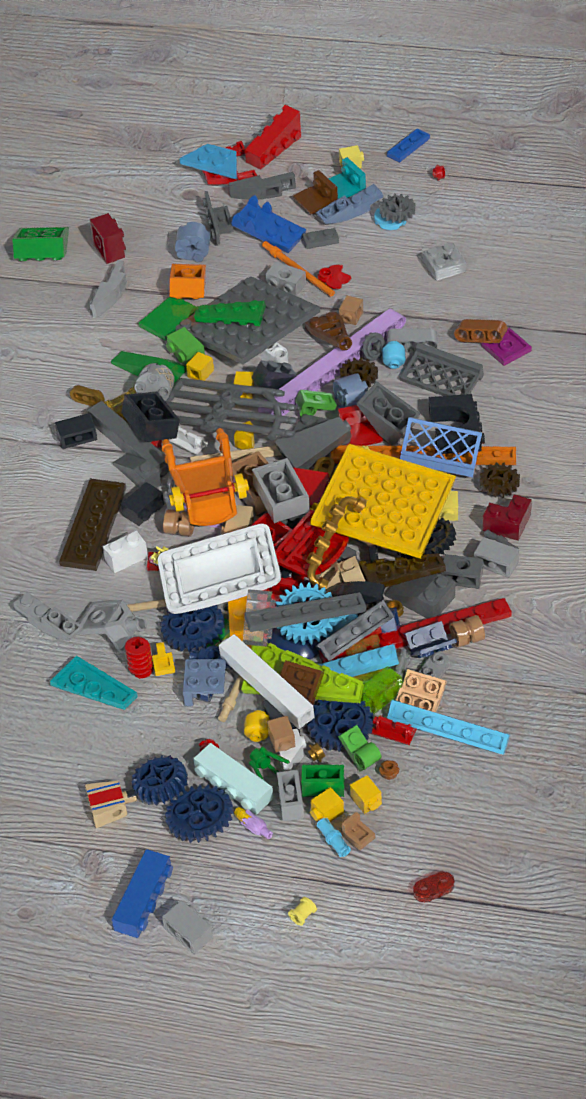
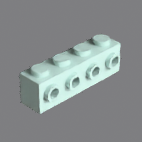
M210 743L193 758L194 770L197 775L202 778L205 777L214 787L217 786V788L223 789L230 799H235L241 803L244 809H248L257 815L273 800L271 785Z

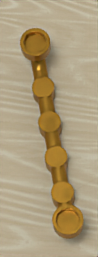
M347 496L339 504L335 503L331 507L329 513L333 517L331 521L327 519L322 526L325 534L323 537L319 536L314 542L317 551L316 553L311 552L306 559V562L310 564L307 571L308 579L314 586L318 584L319 590L323 587L326 589L329 581L323 577L318 579L315 576V571L323 560L322 556L330 545V539L338 528L339 520L345 514L346 506L352 504L351 509L357 513H360L365 507L367 500L361 496L357 498Z

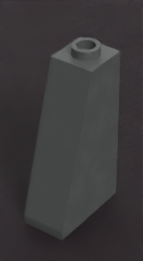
M340 417L296 432L294 437L280 438L275 441V445L285 459L288 458L292 467L308 469L319 458L326 456L351 438L350 430L352 428L346 420L342 421Z

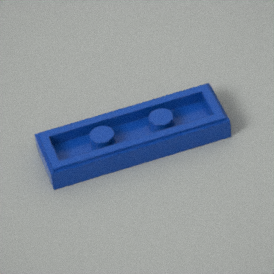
M417 128L387 152V157L400 163L428 141L430 134Z

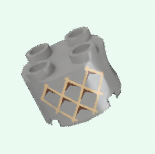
M157 363L146 365L134 386L136 393L158 391L166 401L174 386L173 373L162 364L161 366L156 365Z

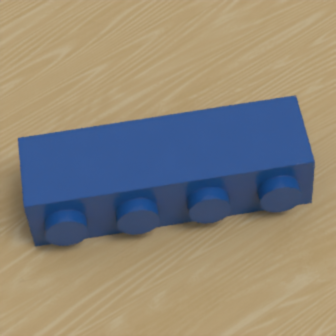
M145 850L112 918L114 931L135 938H139L141 931H145L149 914L154 912L156 900L164 891L165 881L171 877L173 866L171 865L170 856Z

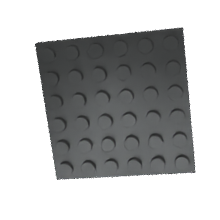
M251 276L207 305L251 302L253 300L264 301L266 307L260 326H254V323L240 325L239 322L224 324L223 321H218L217 323L195 322L193 314L181 321L176 326V331L185 327L205 347L244 365L320 313V307Z

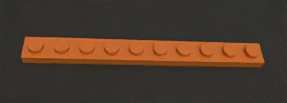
M340 445L331 451L330 459H333L335 464H339L348 445ZM403 446L368 447L372 451L400 459ZM406 446V451L414 452L419 449L418 446ZM434 446L423 448L427 455L432 456L437 453ZM482 446V451H479L477 454L475 465H495L496 462L498 465H502V463H505V465H516V447ZM470 452L460 456L463 463H472L473 457ZM455 453L442 454L445 459L449 460L456 456Z

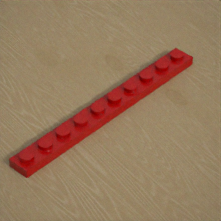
M505 598L403 625L397 631L367 635L330 661L392 644L395 645L396 649L405 647L407 644L404 633L442 621L446 635L451 634L450 623L459 620L465 622L466 618L477 615L484 625L512 617V611ZM319 650L318 654L322 663L328 662Z

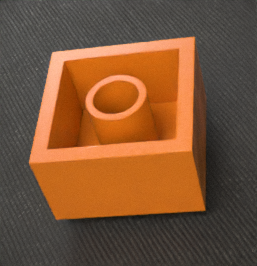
M172 264L170 297L177 299L191 297L192 299L204 298L206 265Z

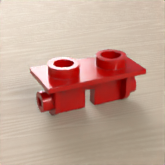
M379 715V717L375 716L373 720L375 725L372 729V734L406 745L411 744L417 731L411 724L393 722V720L384 718L382 715Z

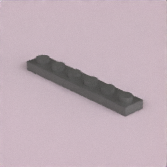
M354 593L245 612V621L249 631L254 632L366 612V605L361 593Z

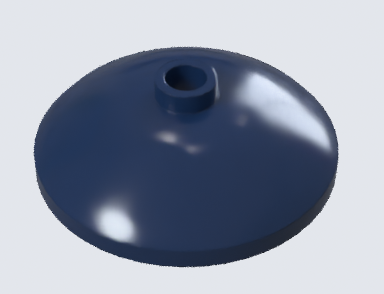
M314 621L311 625H317L320 622ZM307 622L304 623L303 629H306ZM277 628L268 629L266 636L268 644H274L277 648L291 651L307 659H312L318 655L315 645L326 639L321 635L320 642L315 638L312 645L309 640H306L305 644L302 645L300 639L295 644L293 637L287 640L286 634L281 635V629Z

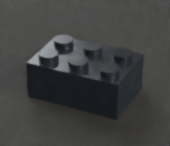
M158 391L124 394L121 413L143 442L177 439L180 419Z

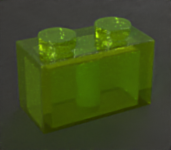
M389 666L385 667L364 684L361 702L365 701V706H370V712L374 715L398 696L399 689L402 688V677Z

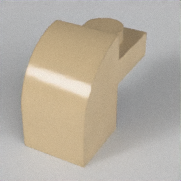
M355 556L338 563L344 582L366 581Z

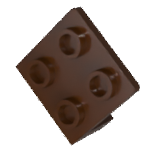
M319 170L313 172V186L293 195V199L310 215L338 200L337 186Z

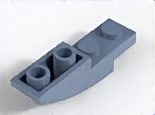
M372 184L349 199L345 196L319 210L317 215L325 224L344 222L370 211V205L383 198V194L375 184Z

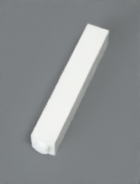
M235 634L222 641L219 645L220 657L225 659L228 665L284 716H288L289 721L298 729L314 718L313 705Z

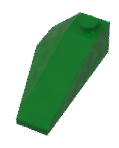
M121 351L111 361V364L138 377L146 365L157 363L156 365L160 366L161 364L165 365L173 373L174 383L187 371L186 366L174 360Z

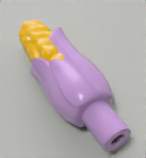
M235 808L234 815L241 821V825L245 826L255 835H263L267 839L272 837L273 832L267 829L263 819L254 815L248 809Z

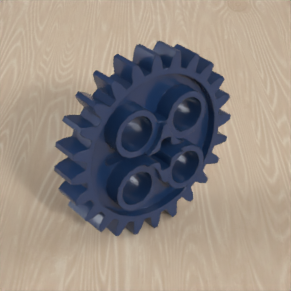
M217 605L177 614L167 610V615L163 616V621L160 622L164 641H167L168 646L173 645V649L180 647L181 652L185 648H188V652H191L192 648L199 650L200 646L206 648L207 643L213 645V639L219 640L218 634H223L222 629L225 628L224 617Z
M318 700V706L313 705L314 718L307 723L308 732H310L311 738H315V743L321 742L322 748L329 745L330 751L333 747H337L338 752H340L341 747H344L338 737L339 735L357 725L365 739L368 740L369 734H372V727H374L373 713L370 712V706H365V701L350 703L327 700L323 702Z
M199 784L197 789L190 786L189 792L185 790L183 795L176 797L177 800H170L171 806L166 807L167 812L165 813L167 827H169L170 833H174L175 838L180 836L181 841L188 838L189 843L197 839V842L200 843L201 838L209 841L210 835L216 838L217 831L223 833V827H229L228 821L233 820L232 814H234L232 801L229 795L224 793L223 789L218 791L217 786L210 789L209 784L202 788L201 784Z

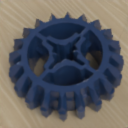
M162 755L160 758L155 756L152 760L147 759L145 764L140 763V768L135 769L131 782L136 796L142 803L147 802L148 805L154 803L157 806L162 802L165 805L166 801H173L174 797H180V792L185 791L184 787L188 785V774L184 764L178 758H173L171 755L168 757Z

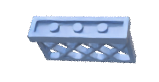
M409 417L400 459L434 470L473 478L482 432ZM411 422L419 423L423 428L415 436L410 430ZM432 427H438L442 434L432 439L427 430ZM451 430L456 431L460 437L450 443L445 435ZM425 432L430 442L421 447L416 437ZM469 434L476 435V443L469 447L464 438ZM444 436L449 445L439 450L434 441ZM414 439L419 449L414 452L406 451L407 443ZM462 440L467 449L458 454L452 445ZM431 443L438 451L432 456L427 455L423 448ZM451 447L456 455L450 460L445 459L441 453ZM469 451L473 457L472 463H463L460 456Z

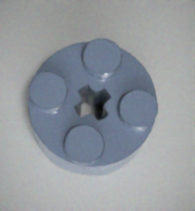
M188 222L187 225L183 227L181 225L178 228L175 250L179 258L201 262L207 256L211 234L205 229L206 227L203 224Z
M358 373L334 380L335 382H333L335 400L339 399L340 405H338L339 409L357 405L358 401L368 391L366 382L361 381Z

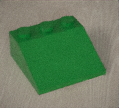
M69 227L19 228L12 239L14 259H19V261H27L29 258H35L37 261L45 260V258L61 260L65 257L67 251Z

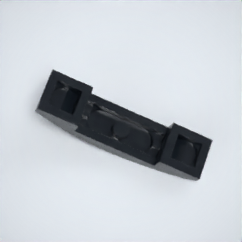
M351 581L331 586L326 589V593L331 592L332 597L361 593L366 604L381 601L385 586L375 582Z

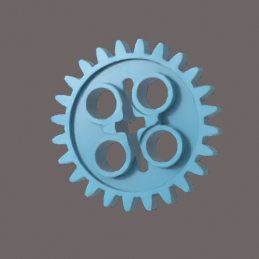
M300 583L299 589L294 585L292 586V592L286 589V596L280 595L281 602H276V607L296 602H306L307 598H309V601L331 598L332 594L331 592L326 593L325 587L319 590L318 584L311 588L310 583L307 584V587H303V584ZM339 617L317 620L320 622L317 625H311L314 621L307 622L306 629H303L304 623L277 627V629H281V635L286 634L287 640L293 637L295 644L300 639L302 645L305 644L306 640H309L312 645L313 639L316 638L320 642L321 635L327 638L326 631L333 632L332 626L337 625L335 619Z

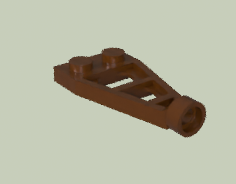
M328 312L324 316L313 317L304 323L305 328L310 334L345 351L351 348L352 340L347 335L343 318L337 312Z

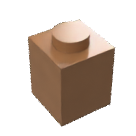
M288 716L267 721L268 734L275 752L287 751L295 747V735Z

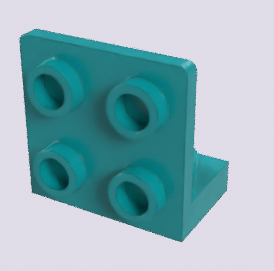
M348 157L342 159V173L328 178L337 186L338 199L343 196L348 198L366 189V174Z

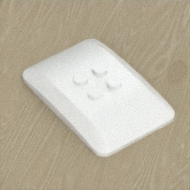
M257 524L167 550L158 557L166 606L169 612L174 614L198 610L245 597L277 585L281 580L271 532L266 524Z

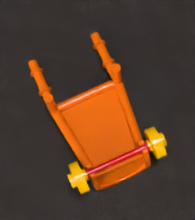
M222 428L217 429L216 439L220 443L219 450L223 456L176 465L172 444H170L168 439L162 441L165 462L168 464L171 476L177 486L171 488L172 494L169 495L170 504L175 506L176 512L184 511L183 503H185L189 522L193 525L211 526L223 523L237 515L234 492H237L239 499L247 498L246 491L249 490L247 479H243L242 473L235 474V483L233 482L229 439Z

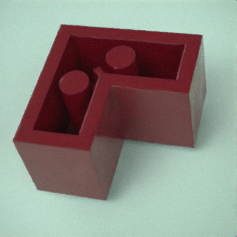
M514 494L508 507L489 502L483 515V531L489 530L496 535H502L503 537L519 541L531 516L532 499Z

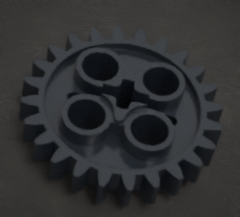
M444 518L437 521L423 555L437 553L444 555V550H450L449 546H454L453 541H456V531L453 523H450L449 520L445 521ZM397 551L398 556L400 555L403 558L413 559L414 557Z

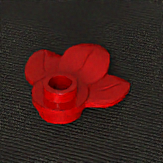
M331 265L329 268L320 269L317 278L321 282L326 283L330 288L341 289L342 284L348 283L352 276L342 272L343 265Z

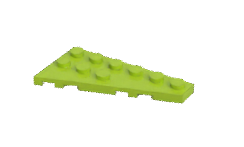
M254 637L251 650L279 675L285 660L324 672L315 700L361 702L364 688L363 681L332 671L327 666H320L310 659L288 650L284 651L277 648L274 644L265 643L259 638ZM244 679L241 689L243 693L261 695Z

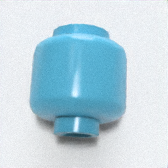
M397 341L388 342L382 349L383 363L391 369H397L402 366L406 361L404 346Z

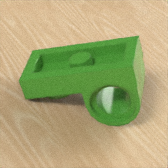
M300 390L295 399L301 417L303 414L314 416L318 409L334 411L337 406L332 393Z
M357 725L338 736L359 772L382 758L378 747L372 742H367Z

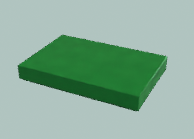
M169 297L139 322V327L166 341L167 336L176 331V326L181 321L192 316L197 307L183 299Z

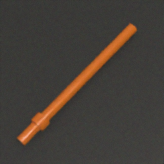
M267 241L263 242L262 246L273 257L279 258L288 266L306 271L283 254L282 250L277 246H273ZM306 271V279L330 297L334 296L335 291Z

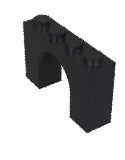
M472 394L429 397V417L431 422L457 421L464 424L458 426L459 428L482 432V422H480V414L477 411V401L473 400ZM435 428L436 438L442 434L438 428ZM451 430L445 434L450 443L460 438L456 431ZM484 433L481 436L478 452L482 451V444H485ZM469 434L464 440L470 447L476 443L477 436ZM444 436L435 441L439 450L449 445ZM462 440L452 445L457 453L467 449ZM449 447L448 449H446L445 451H443V452H441V453H442V454H450V453H454V452H453V450L451 449V447Z

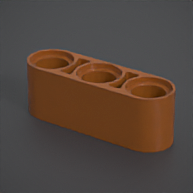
M463 319L456 328L454 336L461 342L499 343L506 334L508 327L505 322L500 320Z

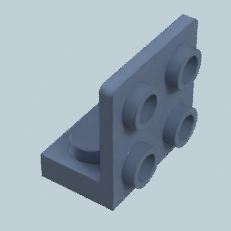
M186 659L183 685L185 706H193L194 698H197V694L224 693L225 659Z

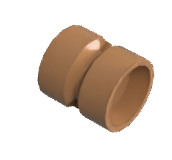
M167 509L163 522L164 533L176 534L179 532L182 536L191 537L195 525L190 524L187 511L180 513L176 512V510Z
M477 615L466 618L465 622L459 620L450 623L452 639L456 638L457 642L454 644L457 648L468 645L470 641L475 643L485 639L484 627Z

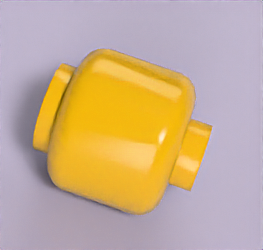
M260 710L249 713L244 722L243 730L245 736L254 742L268 738L267 721L270 720L269 716Z

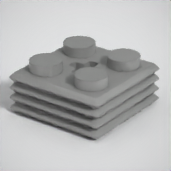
M446 243L444 246L430 248L423 252V262L435 280L466 272L467 262L454 243Z

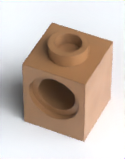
M347 295L339 308V315L343 318L344 323L356 325L363 314V299Z

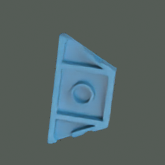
M206 144L180 158V164L233 179L237 178V152L234 150Z

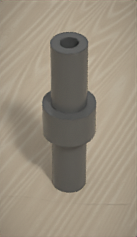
M486 530L484 533V537L519 549L508 542V539L502 535L498 536L489 530Z

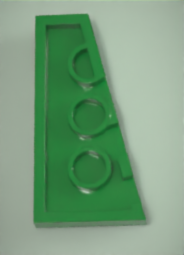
M257 300L228 304L219 303L216 305L204 304L197 306L194 318L195 322L217 323L218 321H223L224 324L239 322L240 325L254 323V326H260L266 306L264 301Z

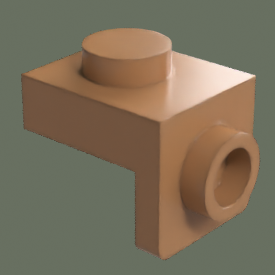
M358 812L347 816L343 820L342 836L358 850H362L375 839V833L360 821V814Z

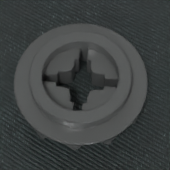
M370 332L368 336H365V341L361 342L363 344L361 350L364 352V357L374 361L381 357L385 341L381 334Z

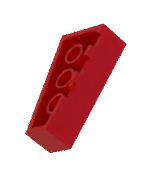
M285 104L280 115L276 114L273 117L274 121L270 126L266 125L261 136L257 135L245 149L246 163L261 170L301 138L300 111Z

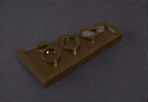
M439 553L422 555L421 559L413 557V559L398 557L395 558L396 561L384 562V559L376 560V563L366 564V561H359L360 569L366 581L383 584L385 588L446 571V565Z

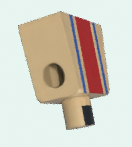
M118 781L85 785L96 828L126 817L127 810L125 804L137 801L134 789L122 792Z

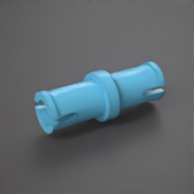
M328 818L321 819L317 823V828L326 837L325 841L327 844L332 845L339 857L347 856L351 848L342 839L340 831L332 826Z

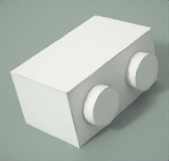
M137 531L103 546L105 562L114 573L148 558L146 542Z

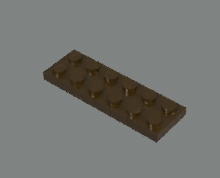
M90 478L60 557V566L97 571L104 552L103 546L107 544L126 491V483Z

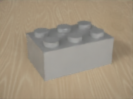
M288 458L252 469L253 485L274 523L309 511V496Z

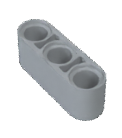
M431 328L390 329L386 334V344L391 341H397L404 346L405 352H416L418 343L436 349L438 346L437 331Z

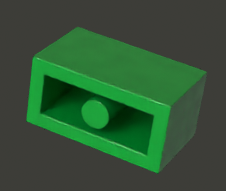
M302 765V797H316L330 787L339 797H344V765Z

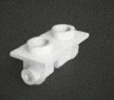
M180 426L177 439H169L170 442L196 455L208 444L202 440L201 436H196L190 432L187 433Z

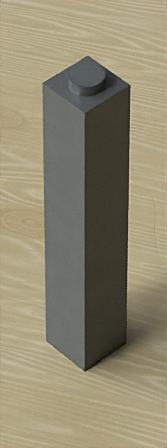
M100 401L87 409L92 417L95 428L125 454L128 453L148 460L159 470L160 477L169 472L168 464L165 462V454L151 442H143L132 426L104 402Z

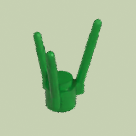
M265 747L254 749L249 757V765L262 780L264 779L258 768H269L275 775L279 772L270 764V757L289 764L290 761L268 751Z

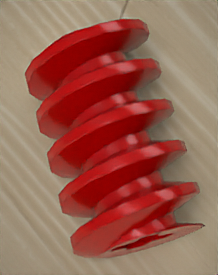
M143 637L130 638L125 643L128 669L135 677L139 679L146 678L152 674L154 669L150 643Z

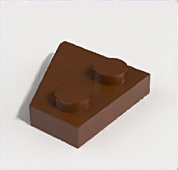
M285 660L280 676L312 705L314 704L324 672Z

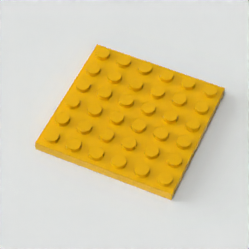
M348 444L311 518V525L322 528L327 519L331 521L333 515L329 511L335 503L339 504L347 496L355 498L361 496L367 500L363 510L357 513L351 509L352 504H348L345 508V514L338 522L336 533L421 559L455 483L456 476Z

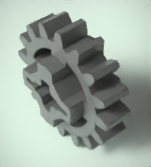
M394 194L393 197L388 195L387 199L383 198L382 202H380L379 213L382 215V218L386 217V221L391 219L392 223L395 221L401 223L402 220L408 221V218H413L415 203L413 199H409L408 195L403 197V194Z

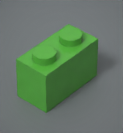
M185 327L167 336L168 344L166 346L168 351L173 353L178 361L184 365L197 352L205 354L204 345Z

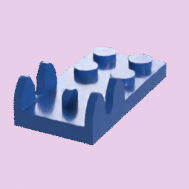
M255 195L232 218V226L262 241H267L288 254L303 238V233H306L305 228L272 213V207L268 201L260 207Z

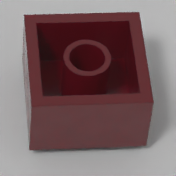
M106 213L90 219L93 244L105 263L109 264L125 258L124 232L122 228L118 227L115 218L112 219L110 214Z

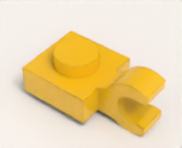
M164 642L156 643L157 655L152 656L155 675L175 673L172 652H165Z

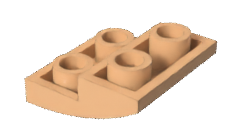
M407 669L396 701L436 712L447 681Z

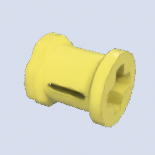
M302 897L298 906L295 909H291L288 915L295 924L302 926L305 923V919L311 913L317 911V907L309 898Z

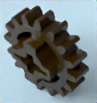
M363 357L359 360L353 358V361L347 360V364L343 363L342 368H340V378L358 373L361 381H365L369 388L371 383L375 384L376 379H378V367L375 366V362L370 363V359L364 361Z
M496 462L495 466L489 464L488 469H482L479 485L482 486V491H487V495L494 494L495 498L501 495L504 498L505 494L511 496L512 491L517 492V487L520 486V474H517V469L512 470V465L506 467L505 463L498 465Z

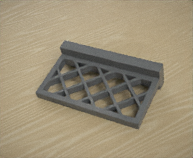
M418 343L416 352L402 373L400 381L441 396L456 395L454 391L464 389V394H470L478 380L481 381L484 376L483 365ZM417 359L426 362L425 364L416 366L415 364ZM437 365L442 369L432 372L431 367ZM429 369L430 373L420 376L419 370ZM415 371H416L417 376H418V377H414V378H409V377H407V375H408L409 373H412V372H415ZM454 371L458 375L448 378L446 372ZM444 373L445 379L436 381L434 376ZM432 377L433 383H423L422 380ZM471 377L473 380L464 383L462 378ZM460 379L462 384L452 387L451 382ZM448 383L450 387L445 390L439 389V385Z

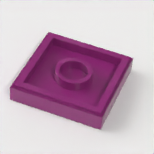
M508 328L501 342L482 343V347L503 366L532 351V346L511 328Z

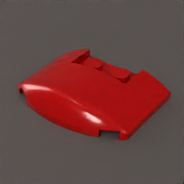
M311 509L275 550L278 565L307 578L310 564L306 562V559L311 552L316 553L317 547L314 546V542L319 536L323 537L325 534L322 528L311 525V518L315 512ZM336 532L332 535L330 545L322 556L323 560L319 567H317L315 576L329 569L339 559L348 544L349 536Z

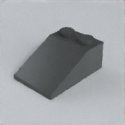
M377 381L357 403V406L378 434L393 446H397L404 438L408 418L418 419L421 414ZM411 422L410 430L415 425L414 422Z
M437 573L393 585L385 593V596L392 600L400 601L406 608L429 619L439 616L455 598L456 582Z

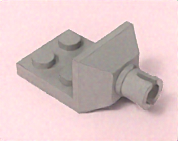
M124 600L92 602L78 622L83 626V630L77 635L106 634L117 650H121L135 631H145L144 628H147V620L144 616L135 617Z

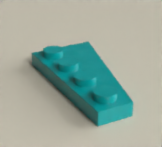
M77 655L50 680V684L53 687L123 710L138 697L136 691Z

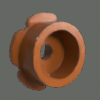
M383 761L381 767H379L380 774L387 780L396 778L400 771L395 761Z

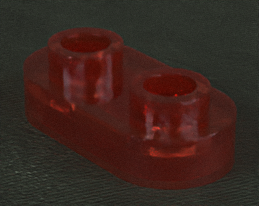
M442 871L421 879L413 886V896L417 901L426 903L447 895L454 889V877L449 872Z

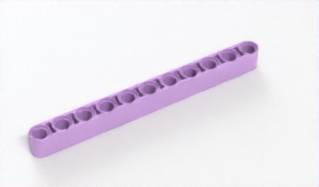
M388 309L350 337L352 340L350 349L344 351L336 347L281 387L280 390L285 392L284 396H274V398L281 403L296 405L295 399L300 390L317 392L340 375V368H342L343 363L347 364V360L353 361V358L359 360L361 357H364V352L361 350L363 348L361 342L365 341V336H368L370 332L381 334L385 341L387 332L390 329L403 328L406 318L395 310ZM258 407V413L274 415L273 409ZM281 410L282 416L289 412L288 410Z

